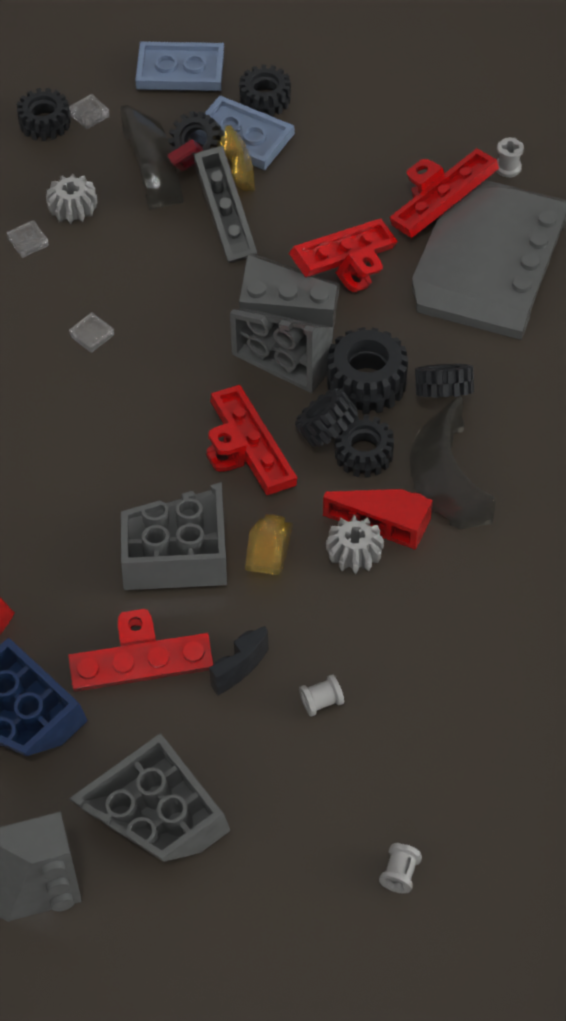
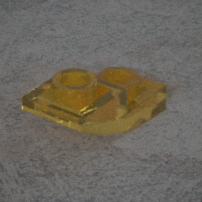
M226 125L225 136L221 138V146L224 148L226 157L232 163H236L232 165L231 170L234 182L243 191H255L254 171L248 149L238 132L231 125Z

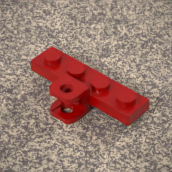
M476 148L445 174L442 166L429 159H421L406 171L408 179L416 185L411 189L414 198L389 217L391 225L410 238H413L499 169L497 159ZM423 169L427 170V171H426L425 173H423V174H418V172H419L420 170H423Z
M380 218L295 245L289 252V255L306 278L338 267L335 273L350 291L357 292L368 288L372 283L370 275L380 273L383 269L382 262L376 254L393 249L398 241ZM369 262L371 267L366 266V263ZM351 276H356L360 282L354 281Z
M241 385L211 393L210 403L223 422V425L214 427L208 433V439L212 445L207 448L206 456L213 468L218 472L230 471L244 466L246 461L266 495L296 486L298 477ZM217 455H227L229 458L227 460H220L217 458Z
M147 609L120 613L118 617L120 647L68 655L74 692L209 671V667L213 666L208 633L156 641L153 620ZM135 626L141 627V629L137 631L131 630V628Z

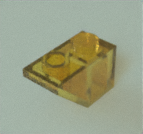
M268 514L265 515V519L260 518L249 532L245 570L279 575L284 569L293 523L285 522V517Z

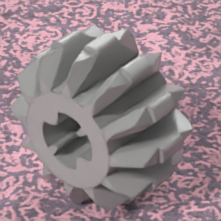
M74 174L68 178L61 175L60 180L51 181L50 189H47L48 209L52 216L58 218L59 222L66 219L70 224L77 219L83 222L84 217L93 216V211L97 208L98 200L93 182L86 180L85 175L76 178Z
M355 515L349 522L340 518L338 526H331L328 540H326V550H328L331 564L339 563L341 571L350 567L355 575L359 567L369 571L372 563H379L382 549H384L383 536H380L379 526H370L371 522L368 517L362 522L358 521Z

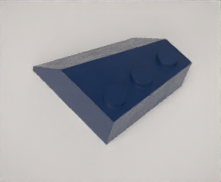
M8 637L0 644V745L25 756L62 746L88 720L79 702Z

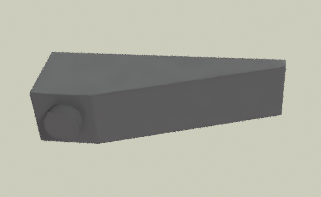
M223 146L195 153L196 173L228 263L246 259L247 255L251 253L257 254Z

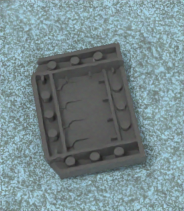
M488 180L480 183L437 219L412 277L413 294H415L417 312L522 340L530 319L532 306L561 230L563 231L566 225V200Z

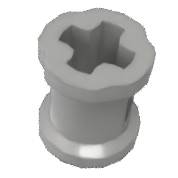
M509 137L504 138L498 143L497 152L499 158L497 161L499 169L496 172L499 175L510 178L517 176L521 172L522 164L519 159L524 151L522 142L516 138Z
M333 674L328 675L325 681L310 687L306 685L299 687L302 703L310 717L316 715L317 710L335 703L338 706L344 704L341 687Z
M393 843L389 848L391 857L386 871L380 874L379 882L386 889L393 892L409 893L413 887L411 878L415 866L421 863L422 856L420 851L410 845Z

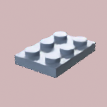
M140 42L135 80L136 89L221 91L224 43Z
M219 96L205 112L206 115L211 116L222 127L221 130L225 133V137L222 138L226 142L225 147H223L225 154L263 170H266L294 135V125L223 96ZM196 130L190 135V140L193 139L195 142L204 145L207 135L203 130Z

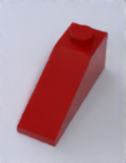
M403 489L326 491L323 496V516L338 522L340 518L349 522L354 515L361 522L368 517L371 522L370 526L378 525L380 536H383L384 539L416 550L431 520L433 500L426 498L422 494L411 493Z

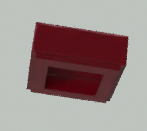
M191 139L169 153L168 157L175 167L180 171H185L195 164L194 154L204 150Z

